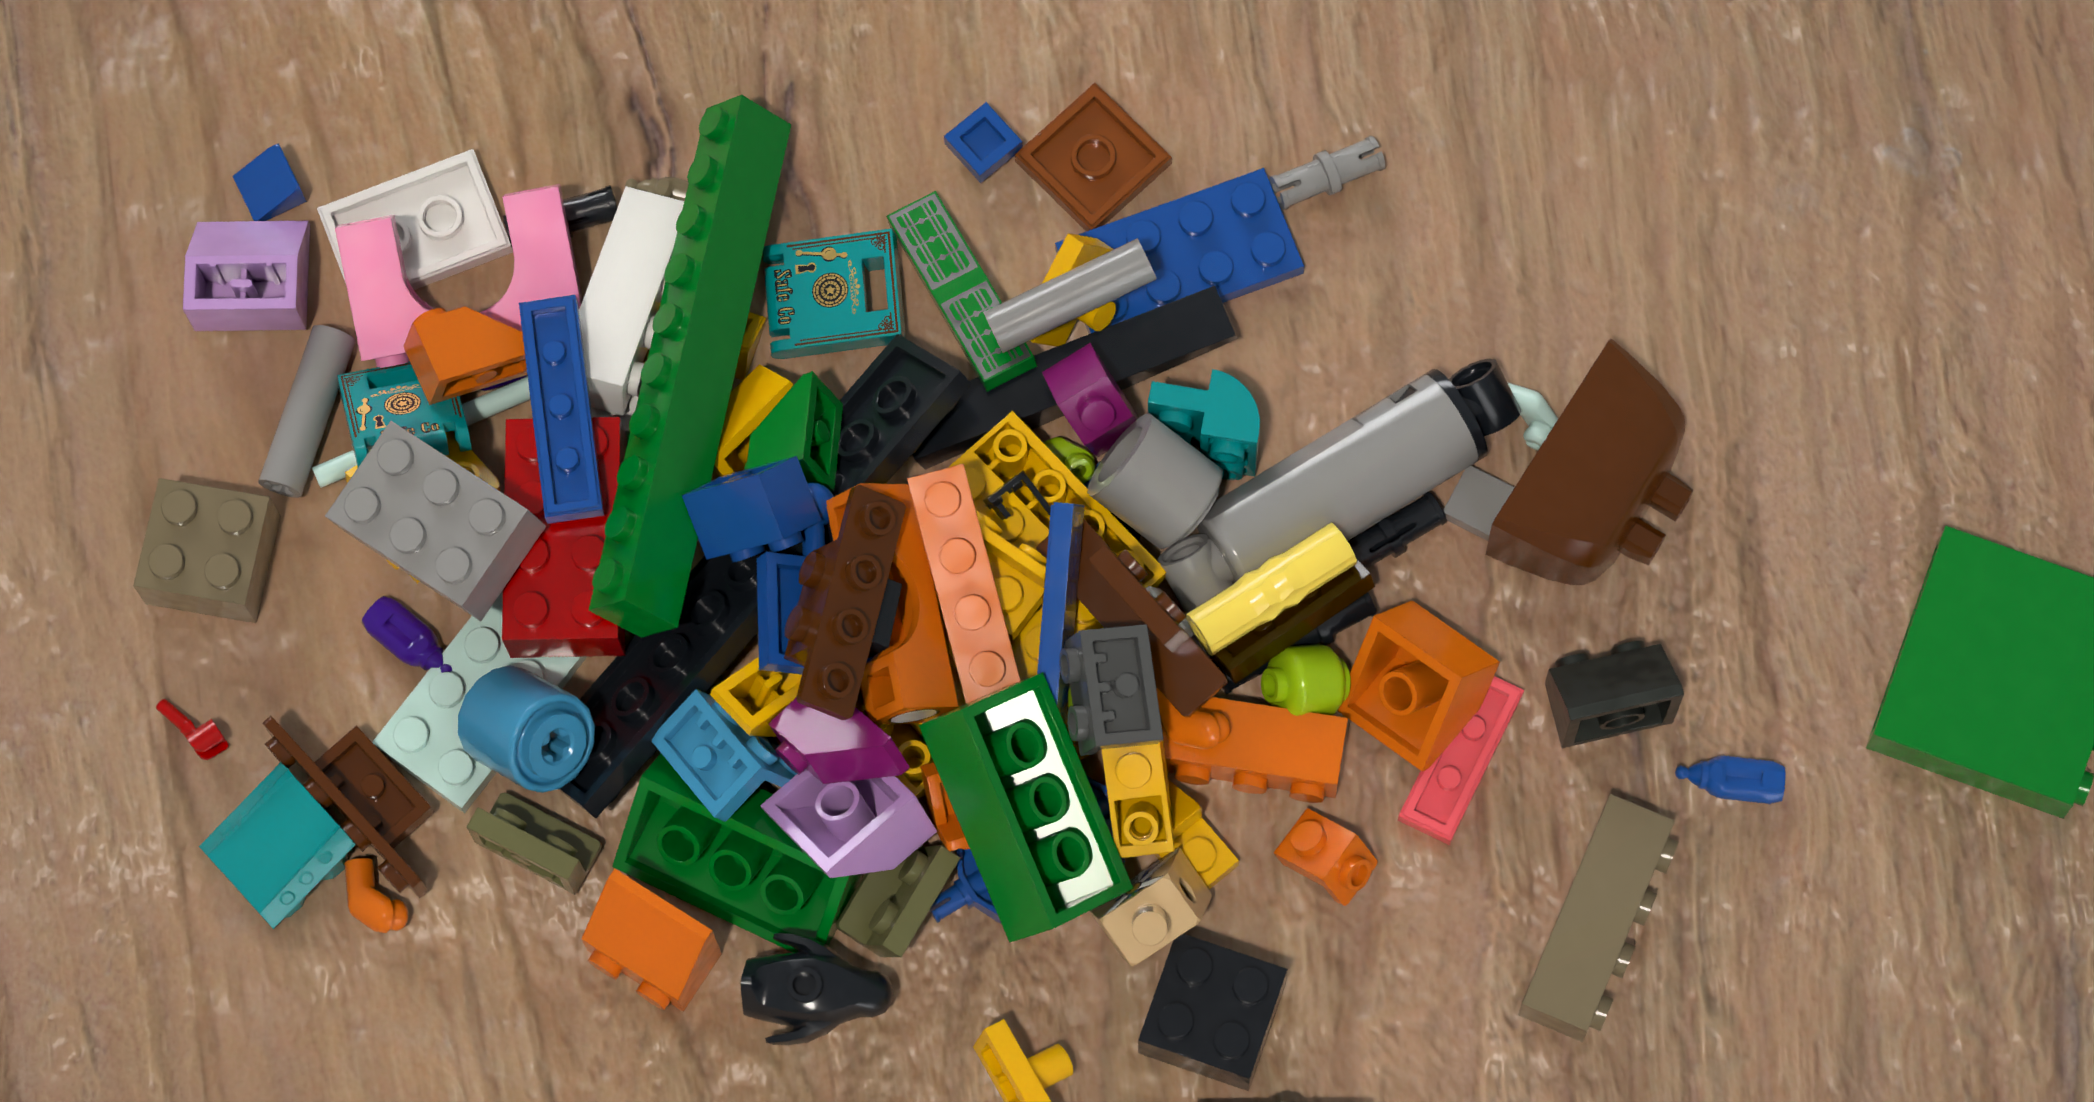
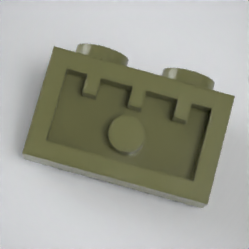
M505 792L499 795L490 813L478 807L467 825V829L476 844L576 895L601 850V844L595 838Z
M921 845L895 869L865 873L837 920L836 928L879 957H902L960 857L943 846L924 847Z

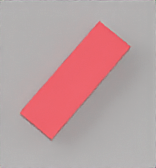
M1494 676L1479 711L1431 767L1423 772L1420 771L1397 821L1450 845L1523 697V689Z

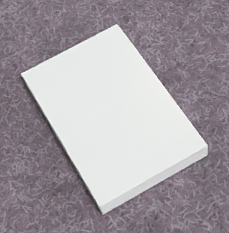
M473 149L317 208L344 281L345 277L335 227L341 224L395 215L405 270L414 290L513 253L509 238Z

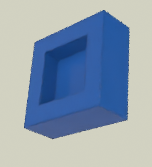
M987 102L944 135L945 145L980 183L1023 148L1022 140Z

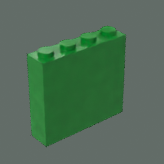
M1945 526L1937 541L1866 749L2062 819L2065 818L2074 803L2083 806L2094 778V773L2085 770L2091 751H2094V578Z

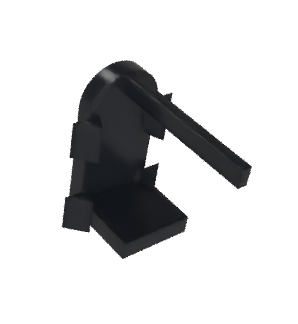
M1024 470L983 500L986 504L985 506L989 509L993 508L1001 520L1007 519L1011 515L1003 506L1001 495L1006 491L1009 494L1013 491L1016 492L1023 486L1022 481H1020L1023 480L1048 515L1051 512V507L1027 477Z

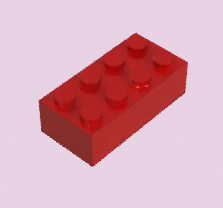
M592 417L605 516L547 524L544 515L533 418L506 419L504 494L528 509L546 525L503 589L502 641L510 658L625 656V629L589 611L594 589L592 585L593 575L600 563L606 538L605 524L612 512L618 486L617 473L624 461L627 448V436L620 417Z

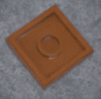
M1094 83L1015 154V162L1085 231H1089L1109 222L1172 164V157Z

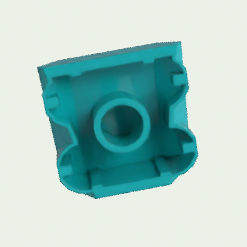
M280 762L199 847L271 928L274 929L284 918L291 917L303 906L305 896L321 880L334 879L345 869L344 863L349 860L348 852L355 846V843L294 777L289 769Z

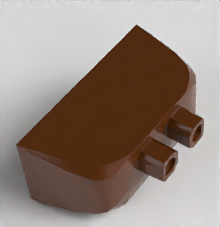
M1610 339L1495 517L1491 526L1485 555L1547 580L1568 585H1585L1599 578L1615 563L1620 553L1649 565L1666 536L1642 521L1649 507L1676 522L1689 503L1693 491L1677 477L1670 474L1685 433V417L1679 405L1664 386L1614 340Z

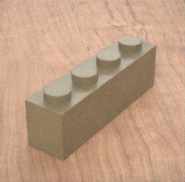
M1613 794L1609 795L1521 1004L1519 1016L1580 1042L1584 1041L1589 1027L1601 1031L1613 1002V998L1603 995L1611 974L1623 978L1636 947L1625 942L1633 922L1645 925L1657 893L1647 890L1654 870L1666 874L1679 841L1669 838L1675 820Z

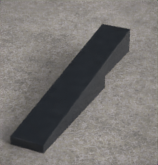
M1216 286L1209 287L1106 327L1101 331L1093 332L1034 355L1037 367L988 392L978 377L970 380L972 385L913 454L915 461L926 470L965 453L1011 411L1026 425H1029L1032 430L1064 416L1042 372L1089 343L1092 344L1120 389L1123 390L1238 339Z

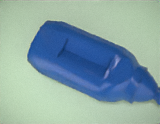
M1721 755L1713 757L1708 761H1700V763H1696L1689 768L1680 765L1676 768L1675 775L1678 779L1688 778L1699 789H1705L1710 795L1717 798L1772 804L1783 800L1786 772L1785 766L1774 761Z

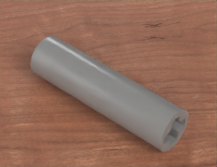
M1138 238L983 313L1002 353L1134 291L1157 278Z
M313 326L258 483L264 488L288 497L299 498L302 496L339 390L337 375L345 373L356 342L349 334L329 326Z

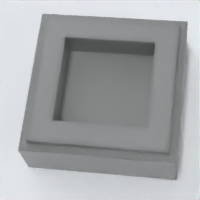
M1469 466L1463 472L1443 512L1447 521L1488 541L1492 523L1515 487L1473 466Z

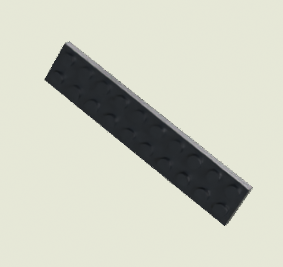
M897 334L840 399L843 403L833 496L835 497L860 483L886 484L905 461L918 450L920 444L943 417L955 407L958 400L972 383L960 370ZM830 522L824 526L825 545L833 541ZM802 542L774 553L802 556ZM768 544L763 545L765 549L763 552L738 562H732L730 554L706 560L704 555L690 572L678 628L642 638L635 635L625 646V656H617L579 699L589 708L595 724L594 745L586 765L576 778L558 790L595 819L617 798L622 788L641 766L655 754L657 748L652 743V739L662 724L695 689L706 693L757 634V558L765 552H771Z

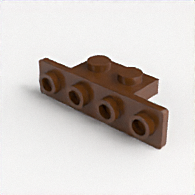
M862 485L851 488L837 540L810 552L805 558L799 572V583L803 586L798 606L790 613L784 632L785 637L789 639L784 659L804 666L796 696L797 702L840 720H847L854 714L906 510L903 502Z
M1083 518L1077 598L1104 628L1147 625L1156 687L1181 715L1186 718L1191 717L1227 684V677L1179 625L1187 616L1164 591L1155 598L1141 581L1149 574L1126 549L1117 555ZM1048 536L1036 547V550L1046 559Z
M272 716L267 718L262 724L272 737L265 743L269 751L288 769L295 763L309 777L302 784L324 810L333 804L347 820L340 827L362 852L371 845L385 860L377 868L399 893L409 887L418 898H421L428 891L426 886L397 854L394 848L434 813V810L357 725L319 759L313 762Z

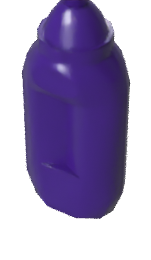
M382 596L366 611L362 618V624L367 633L403 663L414 667H421L424 670L440 667L441 673L452 671L451 665L443 664V648L438 645V638L434 631L400 602L387 596Z

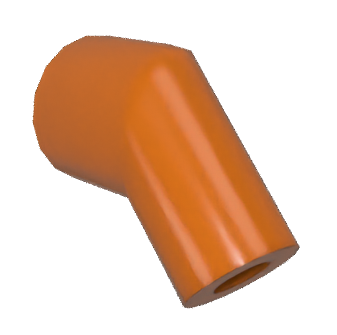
M1158 688L1156 689L1161 723L1168 737L1173 742L1199 749H1211L1227 739L1230 732V724L1222 713L1196 711L1191 717L1186 718L1181 715Z
M358 858L346 861L344 865L347 901L351 915L374 932L387 933L389 930H401L408 921V908L400 899L391 901L389 897L376 890L373 860Z

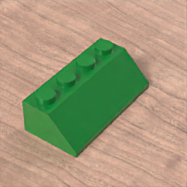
M1043 672L918 725L1009 943L1052 930L1134 889Z
M661 753L640 778L612 865L613 868L793 953L798 952V950L774 940V934H798L815 938L829 946L837 930L836 922L858 887L863 875L829 878L764 812L760 805L773 794L759 787L726 822L714 818Z

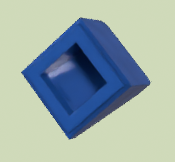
M279 143L267 148L233 175V179L254 221H267L307 202Z

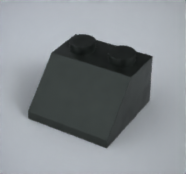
M1632 641L1612 648V655L1589 659L1588 654L1580 653L1566 656L1555 662L1556 667L1548 670L1545 687L1561 748L1672 724L1674 722L1684 693L1681 682L1661 644L1645 647L1644 641Z

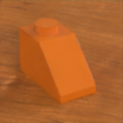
M466 306L447 312L444 308H435L422 313L412 323L403 345L429 405L527 375L522 332Z

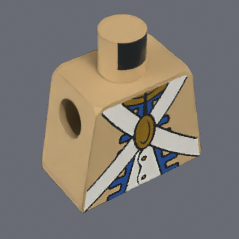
M1180 847L1130 879L1134 889L1090 910V913L1120 956L1131 967L1139 964L1196 926L1202 920L1211 900L1212 893ZM1180 883L1185 888L1189 896H1186V894L1181 888Z

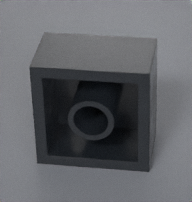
M1182 934L1173 940L1138 1039V1054L1249 1091L1286 985L1288 969L1187 934Z

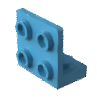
M697 689L662 724L652 739V743L712 816L724 822L734 814L764 781L782 787L797 774L777 754L775 749L779 745L772 737L749 736L711 695Z

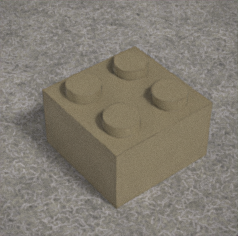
M159 478L133 586L147 605L256 623L281 516L269 496Z

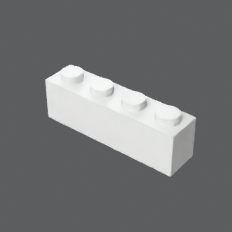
M627 186L624 189L579 309L592 408L624 416L631 395L639 397L642 384L641 371L645 364L643 361L647 350L651 346L654 333L652 327L653 320L660 307L666 282L664 273L667 264L671 260L677 235L676 222L683 209L684 201Z

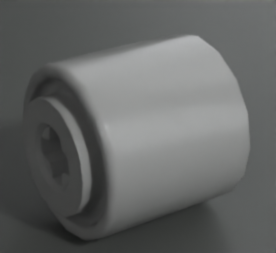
M1147 413L1133 422L1105 454L1091 478L1087 493L1159 549H1165L1191 534L1208 514L1218 496L1223 470L1150 413Z

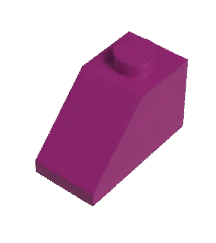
M1091 343L1042 372L1058 407L1084 446L1097 458L1108 452L1123 432L1139 418Z
M795 698L769 723V726L781 742L775 749L780 758L798 775L807 769L823 784L900 776L910 768L892 738L856 707L851 718L840 720L802 705Z

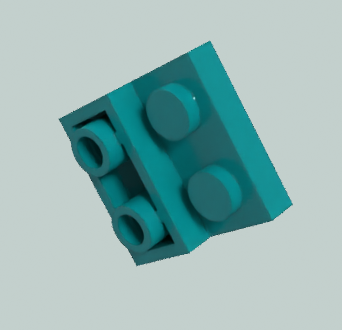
M1212 369L1209 390L1152 381L1148 399V413L1190 445H1199L1200 452L1223 470L1222 479L1240 480L1243 478V475L1255 477L1258 463L1260 416L1253 396L1239 380L1227 373Z

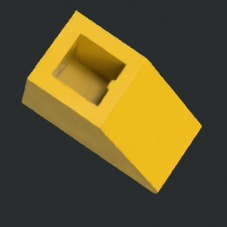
M1163 740L1158 744L1101 749L1113 839L1120 857L1127 858L1174 852L1170 790Z

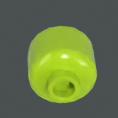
M1321 644L1289 646L1269 661L1268 667L1264 670L1261 677V691L1265 700L1271 706L1287 708L1291 714L1296 716L1309 712L1334 715L1348 697L1351 684L1349 669L1344 660L1339 658L1330 647Z

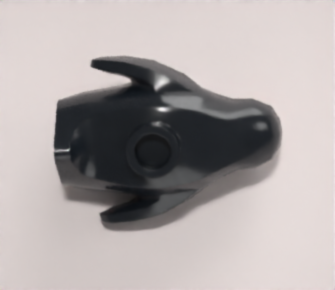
M776 933L773 936L774 940L798 950V952L748 958L741 976L743 1014L757 1020L792 1027V1030L766 1037V1043L772 1045L789 1046L808 1043L828 1034L837 1026L859 1017L873 1018L885 1013L893 1000V986L888 976L876 970L857 967L843 959L834 949L817 939L798 934Z

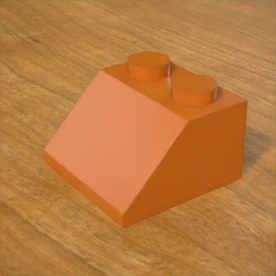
M1412 600L1373 616L1350 672L1351 684L1349 695L1343 701L1338 712L1423 772L1431 767L1479 711L1500 661Z
M615 868L606 881L581 938L587 951L592 953L587 960L591 965L615 980L622 972L640 984L636 992L642 998L662 1010H665L670 1003L684 1012L722 955L713 930Z

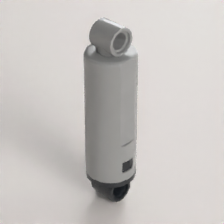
M1484 359L1471 363L1457 371L1449 379L1438 369H1432L1216 500L1208 514L1197 526L1199 534L1186 537L1168 547L1159 556L1157 561L1166 571L1165 577L1183 611L1189 613L1233 585L1245 573L1258 569L1269 558L1282 554L1327 524L1333 523L1348 541L1486 457L1488 452L1484 436L1496 433L1510 425L1519 417L1521 409L1495 359Z

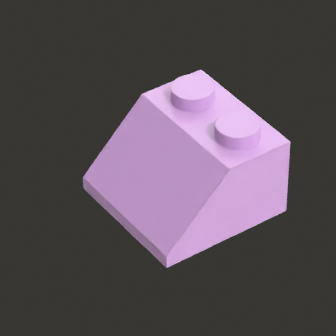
M805 769L800 775L796 774L760 805L764 812L829 878L893 870L937 832L916 796L896 776L823 784Z

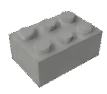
M390 421L325 515L326 518L344 532L479 621H482L546 527L528 509L393 421Z

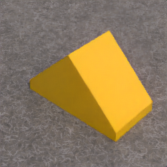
M757 657L715 686L710 695L749 736L775 737L776 735L769 726V723L796 698L802 674L759 670V657Z

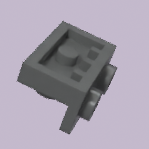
M1147 625L1080 630L1065 641V648L1060 652L1059 665L1064 683H1070L1073 706H1070L1068 709L1067 723L1071 739L1078 741L1080 755H1093L1101 749L1152 745L1163 740Z

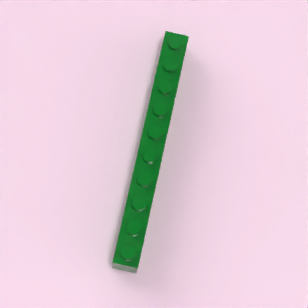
M739 95L706 108L699 124L700 137L694 162L690 166L687 175L689 184L683 209L676 222L677 235L671 260L667 264L664 273L666 282L659 310L653 320L652 327L654 333L648 359L641 371L642 384L636 410L629 422V440L624 461L617 473L618 486L614 504L605 524L606 538L600 563L592 580L594 589L589 611L641 638L678 628L698 540L681 495L710 482L791 129L790 123L744 95Z

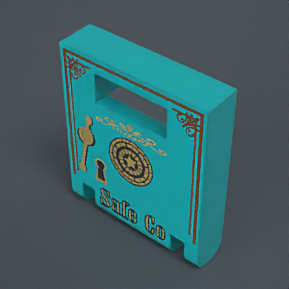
M892 228L764 247L763 261L765 263H784L783 265L770 266L764 269L769 335L771 338L790 335V339L777 340L770 343L771 356L773 358L789 359L886 346L897 334L906 338L897 237ZM864 265L868 272L885 269L888 309L867 311Z
M410 361L396 366L377 367L337 375L357 468L369 453L367 447L375 444L390 421H393L443 455H449L445 433L449 431H455V438L460 452L472 450L460 396L429 405Z

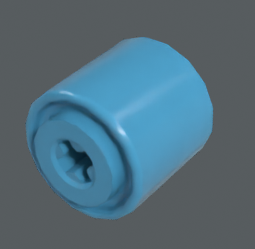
M511 665L493 669L479 678L465 695L458 714V736L463 749L473 759L521 787L540 793L560 789L575 779L586 765L594 745L595 724L589 708L581 700L534 673Z

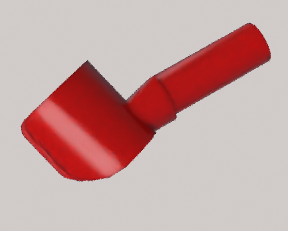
M162 699L157 704L156 710L180 730L202 760H209L229 747V744L212 718L196 728L193 722L167 699Z

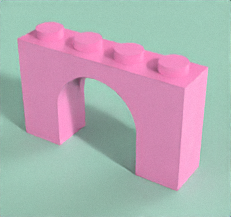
M560 184L504 194L502 198L514 255L513 277L504 296L493 306L479 313L522 331L519 303L576 295L578 308L580 309L583 299ZM395 215L338 225L335 227L361 361L375 359L376 366L380 368L408 363L409 358L403 345L411 325L419 315L435 308L424 302L409 282Z

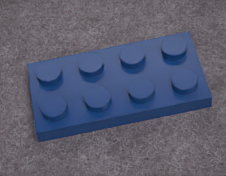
M1264 168L1078 234L1097 238L1113 249L1138 238L1157 278L1113 300L1112 302L1116 305V311L1107 327L1212 286H1216L1224 303L1304 274V264ZM1064 240L1055 243L1056 253H1058ZM1085 324L1088 334L1096 332Z

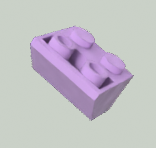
M309 221L197 222L185 255L183 311L194 331L306 330L310 242Z

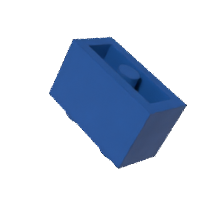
M797 456L718 477L681 495L706 560L730 554L732 562L742 561L765 550L763 545L766 544L769 545L771 552L789 548L804 540L801 534L802 530L822 521Z

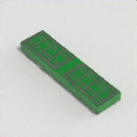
M934 191L887 215L890 228L893 229L898 242L985 390L988 392L1037 367L1035 357L1026 342L1002 353L983 313L1002 302L937 192Z

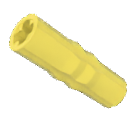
M1329 523L1282 554L1269 558L1258 569L1245 573L1233 585L1187 613L1186 619L1199 643L1209 655L1213 656L1258 626L1274 620L1285 609L1298 605L1310 593L1356 565L1357 559L1341 531L1333 523Z

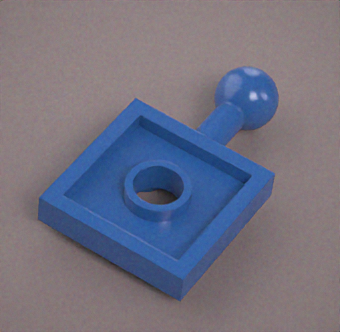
M808 483L822 521L802 530V537L804 539L802 541V556L765 552L757 558L759 670L793 674L803 673L804 666L784 659L789 640L785 637L784 632L790 613L798 606L803 586L799 583L801 566L810 552L825 545L824 526L829 523L826 501L834 496L827 487L818 483ZM874 656L868 658L867 662L870 661Z

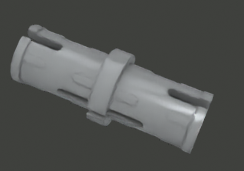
M1369 136L1363 141L1331 154L1326 150L1314 154L1313 161L1279 175L1270 176L1269 181L1274 194L1294 186L1281 192L1280 197H1277L1280 208L1285 210L1291 205L1322 192H1326L1328 195L1335 194L1342 190V184L1385 169L1382 151L1365 159H1360L1373 154L1374 149L1379 148L1376 139L1373 136Z

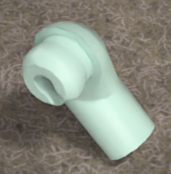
M1507 382L1521 409L1520 416L1529 426L1523 434L1524 440L1529 447L1538 451L1558 418L1539 392Z

